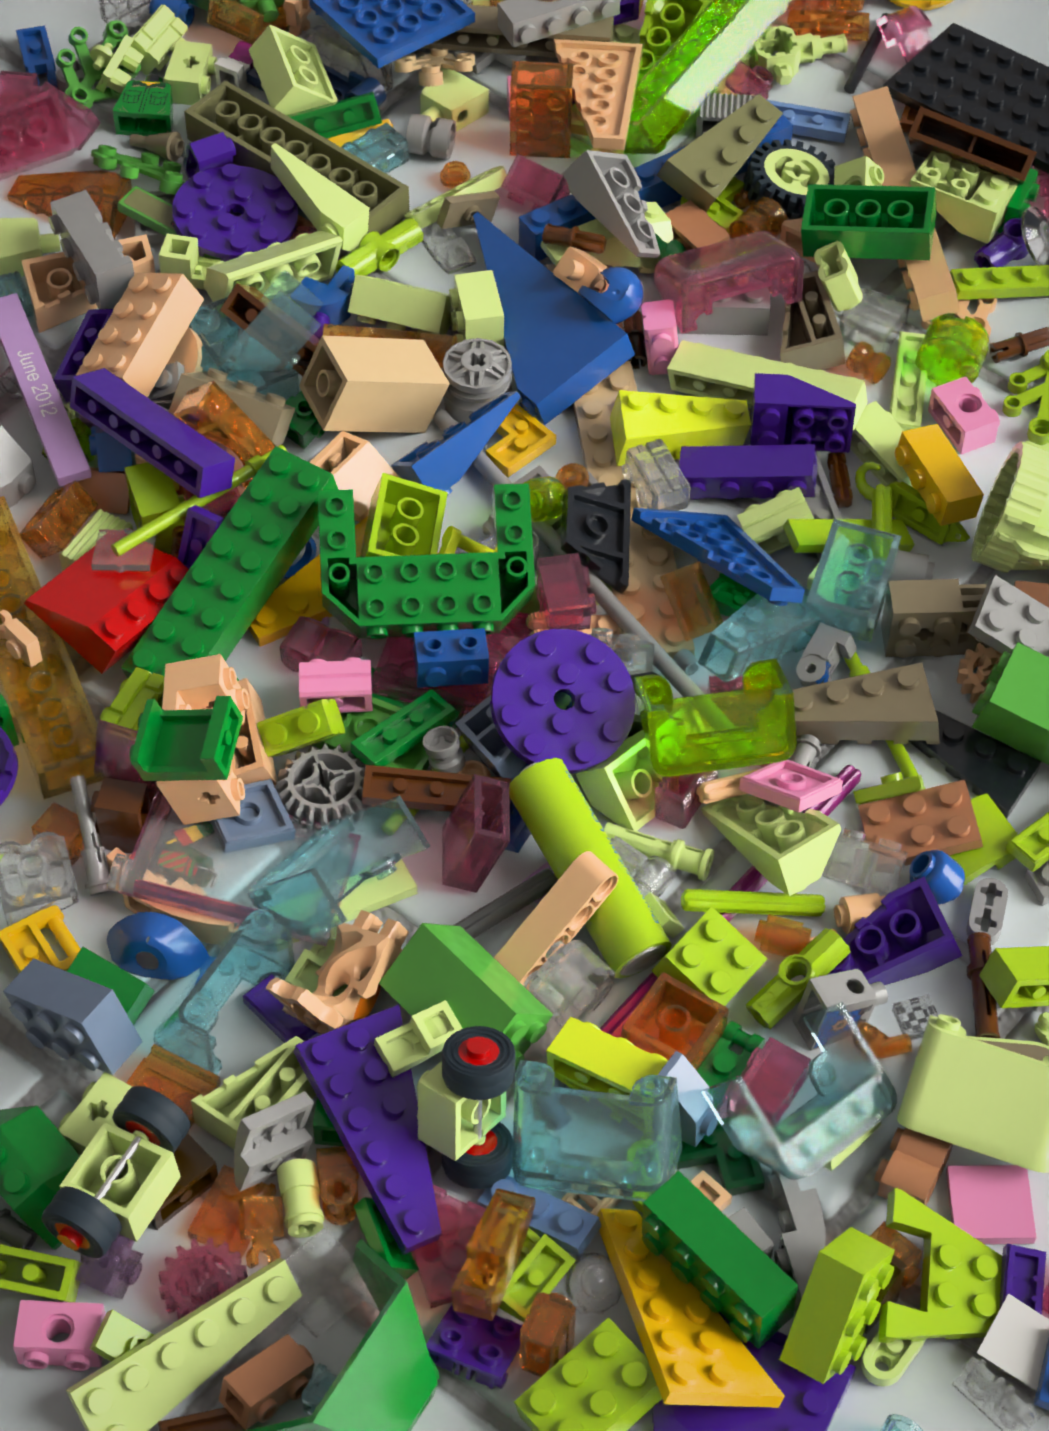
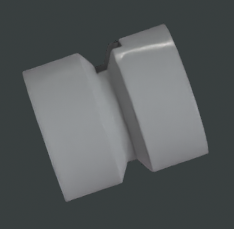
M413 113L409 119L406 131V152L425 155L428 151L432 157L450 159L456 137L455 120L438 117L435 121H432L430 116Z

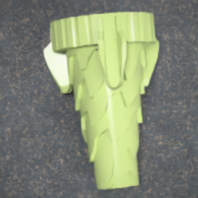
M1028 440L1025 442L1021 441L1008 454L989 492L977 525L972 544L971 557L973 561L1004 573H1008L1009 570L1049 569V443L1041 446Z

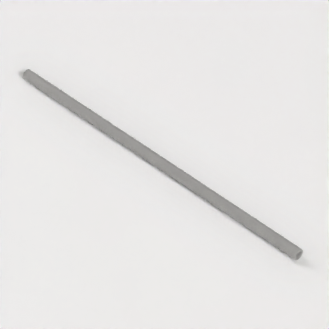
M444 409L437 411L433 417V421L443 432L448 427L458 424ZM481 451L472 464L493 488L494 484H512L491 459ZM530 503L532 531L537 534L541 541L739 760L744 762L750 759L755 749L605 584L595 574L561 550V536Z

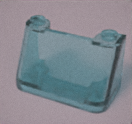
M258 909L250 913L220 941L157 1025L153 1040L158 1054L211 1083L222 1069V1063L213 1052L217 1045L216 1037L209 1033L218 1021V1013L242 980L256 986L270 974H273L285 981V978L295 964L289 918L273 910Z
M520 1060L515 1073L512 1151L513 1176L518 1184L528 1188L644 1202L675 1174L683 1148L677 1077L647 1075L635 1082L630 1095L554 1087L555 1073L552 1067L541 1062Z

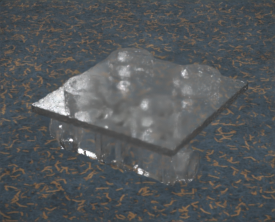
M982 1356L978 1359L972 1357L964 1365L963 1370L965 1371L952 1383L962 1395L1001 1431H1028L1048 1411L1033 1405L1036 1390Z

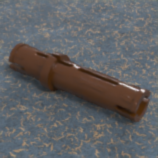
M976 932L970 934L967 938L970 964L966 969L967 977L971 980L975 1036L1000 1038L997 1002L979 976L992 953V940L989 934Z

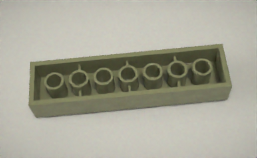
M226 80L184 111L187 139L194 142L224 132L226 138L230 137L235 145L236 155L233 156L232 163L237 166L259 169L277 177L271 169V146L274 143L278 144L368 206V233L372 231H377L379 234L384 233L405 219V214L410 211L409 187Z

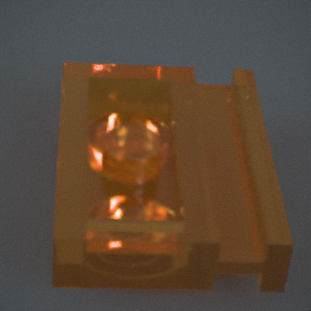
M153 1044L150 1054L147 1058H143L126 1084L132 1087H148L169 1098L187 1115L191 1128L195 1123L191 1100L200 1094L205 1096L219 1088L221 1081L220 1076Z
M223 1165L187 1231L189 1239L224 1253L226 1251L235 1254L236 1258L242 1259L277 1193L276 1185L260 1182L240 1192L235 1185L234 1168Z

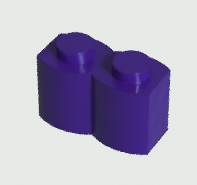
M220 132L188 143L186 146L187 157L184 158L183 163L187 178L190 179L197 172L221 167L226 164H233V156L236 155V149L230 137L226 138L224 132Z

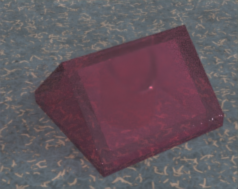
M100 720L96 731L94 774L107 778L144 783L148 785L149 792H159L160 789L156 785L157 781H143L130 762V748L135 743L138 731Z

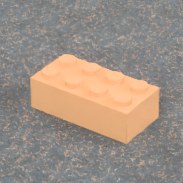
M135 273L134 277L129 281L128 287L120 301L115 305L104 328L99 332L98 338L91 350L84 357L76 376L105 368L148 398L204 298L183 273Z

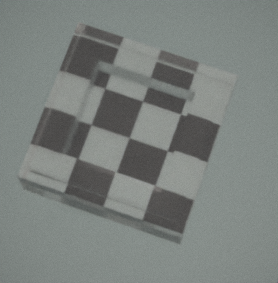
M929 994L893 1003L892 1012L906 1042L922 1038L930 1015L938 1017Z

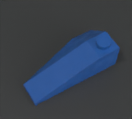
M517 391L503 393L469 415L471 422L466 424L463 421L444 430L443 439L440 441L435 440L429 444L427 441L393 463L391 467L402 479L448 492V496L453 491L451 486L460 481L520 399L519 393Z

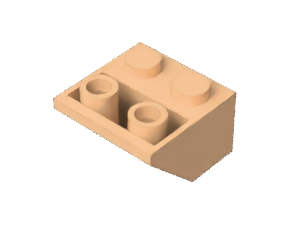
M341 431L309 462L332 473L339 490L353 489L354 520L361 522L369 513L371 497L382 473L399 477L369 441L345 431Z

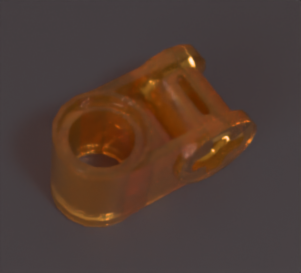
M344 1146L316 1148L318 1181L324 1216L330 1223L335 1225L349 1224L357 1216L354 1205L359 1201L357 1183L359 1181V1173Z

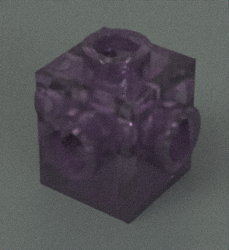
M119 1234L103 1257L91 1258L81 1254L80 1261L82 1265L75 1279L109 1296L123 1299L129 1285L132 1286L140 1276L143 1266L140 1261L144 1253L132 1248L135 1241Z

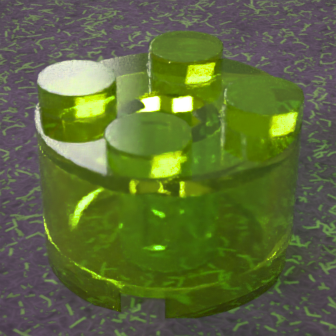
M947 313L931 321L917 352L915 365L920 371L927 373V378L934 382L936 387L965 376L971 384L977 379L988 353L989 335L985 328L973 318L967 316L965 319L954 318L955 314Z

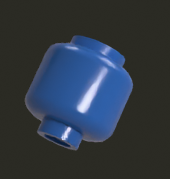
M936 849L922 852L912 861L909 868L910 883L925 877L938 905L955 900L961 894L965 881V871L948 854Z

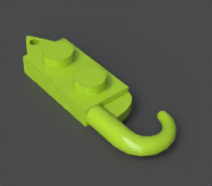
M866 462L857 469L855 484L859 493L872 502V491L875 488L867 483L865 477L867 471H879L881 466L874 462ZM895 481L887 485L892 488L893 518L903 519L905 525L940 545L946 542H966L970 539V536L960 522L940 526L934 515L927 510L926 503L919 492L903 481Z

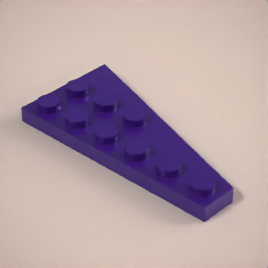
M398 1004L299 1043L295 1046L294 1054L402 1254L405 1255L439 1240L442 1232L426 1146L424 1142L418 1139V1103L412 1071L409 1069L392 1078L387 1065L382 1061L374 1046L375 1038L403 1026L400 1006Z

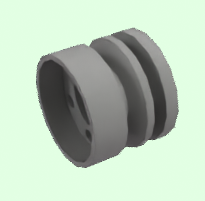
M475 338L454 344L446 352L443 360V373L450 385L443 396L445 410L454 420L458 422L465 421L467 424L471 422L469 419L471 413L503 393L512 392V362L510 354L502 345L492 340Z

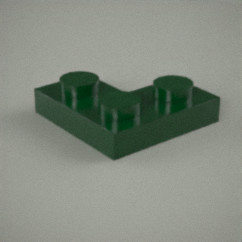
M744 1113L719 1117L713 1133L710 1136L704 1135L696 1147L667 1133L677 1170L715 1162L722 1187L732 1196L764 1189V1176Z

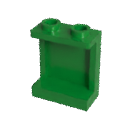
M216 696L213 709L163 710L156 699H147L144 711L139 716V729L135 743L130 748V762L143 781L227 780L243 716L231 696Z

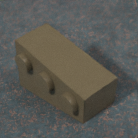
M818 270L788 278L780 359L783 363H792L801 367L823 370L846 364L843 336L830 299L818 276Z
M209 368L205 372L181 373L169 412L178 415L180 412H190L201 417L200 423L210 425L213 422L229 429L231 434L268 447L283 445L295 411L294 407L285 404L286 399L273 393L263 395L256 392L257 386L242 380H238L237 383L227 379V373L214 368Z

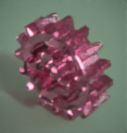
M208 1238L205 1246L199 1247L197 1240L192 1239L191 1249L186 1251L180 1245L176 1247L177 1259L165 1258V1266L168 1271L159 1272L160 1284H162L159 1287L161 1300H166L167 1312L170 1314L177 1311L179 1320L247 1278L246 1265H241L242 1261L239 1252L230 1254L227 1242L221 1244L219 1248H215L213 1238ZM216 1263L220 1264L225 1269H219ZM182 1296H189L191 1302L185 1300Z

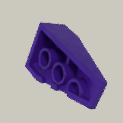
M925 877L890 892L880 901L881 905L867 918L863 916L854 924L856 928L843 939L849 946L851 953L829 974L858 969L862 971L869 984L880 981L885 986L930 972L963 956Z

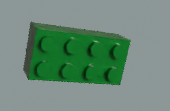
M808 184L801 226L803 257H814L817 249L839 241L843 244L849 258L930 260L936 219L935 187Z
M679 1170L643 1202L642 1240L646 1247L656 1256L662 1254L672 1264L671 1269L676 1277L684 1284L691 1283L701 1293V1300L712 1312L718 1313L720 1311L730 1321V1328L743 1342L750 1341L759 1349L793 1317L798 1285Z

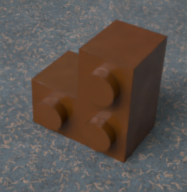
M118 769L115 779L104 777L100 791H94L91 812L96 815V833L100 835L101 845L106 850H114L118 847L124 853L145 856L164 795L156 785L157 781H143L138 772Z

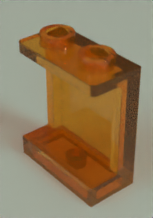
M210 0L206 23L251 45L255 43L269 24L286 32L290 28V25L286 24L284 4L277 7L279 17L275 21L264 22L263 14L238 3V1Z

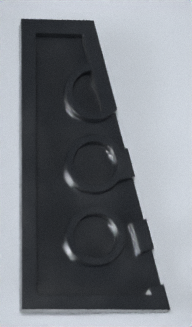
M935 710L939 723L940 744H926V740H909V742L927 757H935L945 765V771L955 779L957 777H960L962 780L965 779L966 783L973 788L972 792L976 796L987 793L1007 819L1038 773L1041 761Z

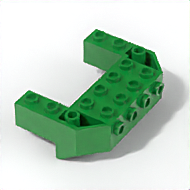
M529 483L494 484L492 511L495 552L356 557L353 489L319 490L318 519L322 606L359 639L414 638V632L485 628L486 635L500 633L532 599L535 588Z

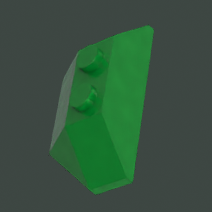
M39 1106L0 1109V1195L11 1209L56 1251L62 1243L49 1232L43 1224L41 1217L48 1204L52 1202L55 1194L60 1190V1184L79 1159L80 1154Z

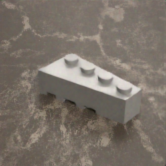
M87 190L50 202L52 216L48 217L49 224L54 235L60 234L62 238L60 243L66 258L72 257L74 261L72 266L78 281L84 280L86 284L84 289L90 304L96 303L98 309H114L127 289L129 281L134 277L132 260L128 255H123V246L118 239L114 240L107 221L103 223L101 212Z

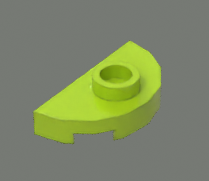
M902 772L880 777L882 784L853 791L856 804L859 803L860 805L923 790L924 783L922 775L903 779Z

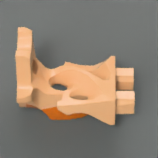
M361 910L353 925L341 921L337 923L334 950L328 960L315 972L319 978L317 988L313 993L276 977L269 981L266 989L284 1005L282 1010L285 1013L298 1019L321 1035L345 1026L350 1022L368 1017L381 989L379 982L401 953L402 949L400 947L409 931L398 921L388 918L378 934L383 922L372 913ZM344 985H347V988L343 993L333 997V994L337 989Z

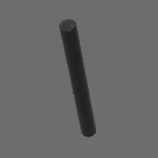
M889 13L881 15L844 86V90L847 93H854L892 21V16Z

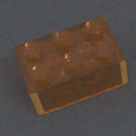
M512 62L510 82V156L570 159L574 64Z

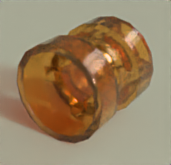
M860 341L856 344L846 361V367L854 373H862L864 379L874 385L884 378L891 365L890 356L883 352L877 353L874 351L873 346L866 341Z

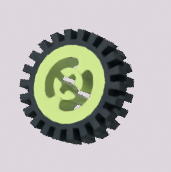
M784 139L783 145H781L779 140H773L771 145L768 142L763 143L762 147H758L753 153L744 177V190L748 192V199L750 201L756 200L754 206L758 210L765 206V215L770 217L773 212L778 214L776 220L780 222L783 221L784 217H788L789 220L803 218L808 184L834 185V166L836 163L832 159L825 161L827 154L823 151L816 155L814 153L816 147L812 145L809 146L808 150L804 149V142L797 141L796 146H792L791 140Z

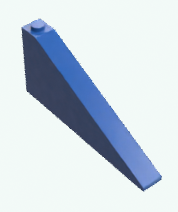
M477 212L473 215L486 269L493 270L504 313V339L507 351L510 354L516 386L522 398L520 406L532 417H536L546 425L633 357L635 353L625 331Z

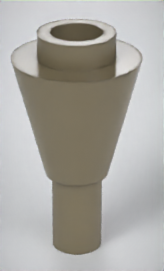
M177 131L149 136L132 134L129 139L131 146L146 148L148 151L173 162L178 160L185 148L184 141Z

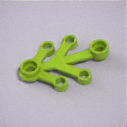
M1047 350L1041 356L1039 365L1021 373H1012L1009 376L1007 388L1011 393L1018 395L1007 396L1002 407V411L1006 416L1017 417L1021 414L1024 406L1041 399L1038 416L1030 421L1027 431L1029 441L1041 446L1049 443V350ZM1046 376L1045 383L1026 391L1028 383Z

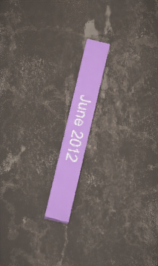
M17 293L0 297V342L58 485L63 486L91 478L90 467Z

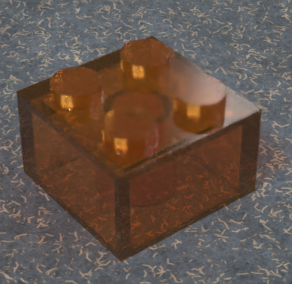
M662 972L623 1025L621 1037L629 1040L634 1046L646 1052L662 1055L668 1061L678 1051L686 1057L697 1071L727 1026L729 1008Z

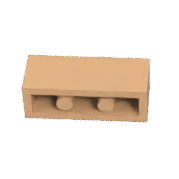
M245 678L237 682L241 688L247 690L250 706L248 710H245V724L240 728L231 763L232 771L237 778H241L243 784L271 779L274 786H276L278 780L273 757H268L265 753L257 727V722L265 720L262 700L248 679Z

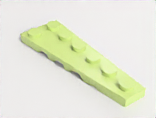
M281 1258L274 1260L66 1389L85 1430L149 1431L302 1296L286 1261Z

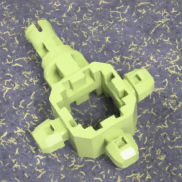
M768 22L759 23L757 29L750 35L749 49L747 47L733 52V61L738 63L739 66L750 67L751 65L758 79L763 81L776 80L780 85H788L791 83L792 77L798 72L799 64L814 63L815 59H821L822 55L846 53L848 47L847 38L844 33L820 38L819 35L812 36L811 33L796 36L791 28L786 26L773 27ZM773 51H777V52H778V53H775V56H771V54H773Z

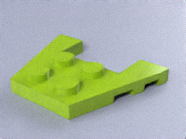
M894 1188L888 1193L886 1227L924 1239L920 1310L890 1301L880 1306L878 1342L893 1343L895 1340L910 1339V1342L940 1337H945L946 1340L984 1338L999 1312L1002 1255L903 1190Z

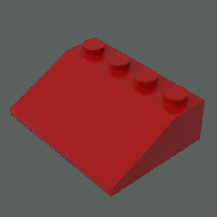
M115 531L24 602L31 611L101 674L105 673L135 648L189 570L176 557L143 543L117 557L112 551L111 545L125 536Z

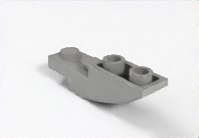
M786 1156L773 1160L771 1175L767 1176V1187L771 1199H778L781 1211H778V1220L783 1234H781L779 1249L774 1251L775 1263L798 1285L794 1311H797L818 1253L825 1247V1226L817 1189L800 1191L790 1157Z

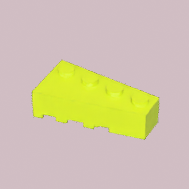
M624 390L618 391L610 415L617 466L628 465L630 460L639 459L643 463L655 462L657 457L672 456L674 460L680 459L681 447L740 446L744 444L751 426L746 400Z

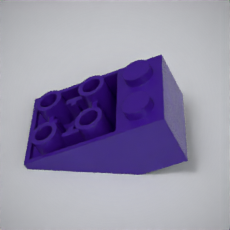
M755 373L750 417V445L815 444V451L850 453L856 403L790 375Z

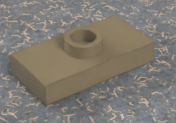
M495 191L445 197L436 223L442 229L475 225L473 215L477 212L492 222L500 196Z

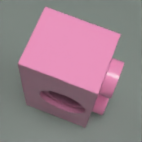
M966 376L932 388L928 412L961 455L995 442L1000 425L999 416L994 409L989 407L982 398L980 390L974 387Z
M20 1300L13 1343L18 1364H23L31 1369H44L48 1365L65 1366L74 1371H85L90 1367H101L103 1357L89 1348L106 1315L104 1305L102 1303ZM57 1334H69L68 1338L62 1342L51 1341Z

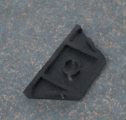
M621 480L618 485L606 486L602 482L594 483L589 487L583 485L568 487L563 494L561 550L617 592L623 593L629 586L631 480Z

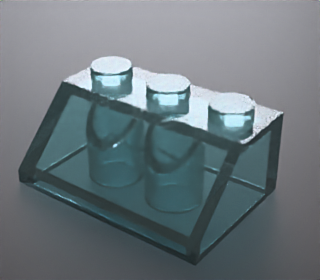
M834 519L806 601V606L827 625L848 632L855 639L871 643L885 601L888 581H891L897 563L902 536Z

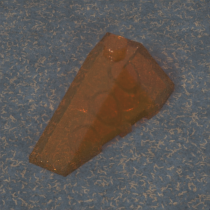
M104 170L28 174L17 177L7 197L9 201L34 214L42 213L49 217L52 216L50 202L87 190L101 212L103 223L107 221L115 240L127 218V215L117 211L118 202L132 189L131 179L122 177L118 173Z

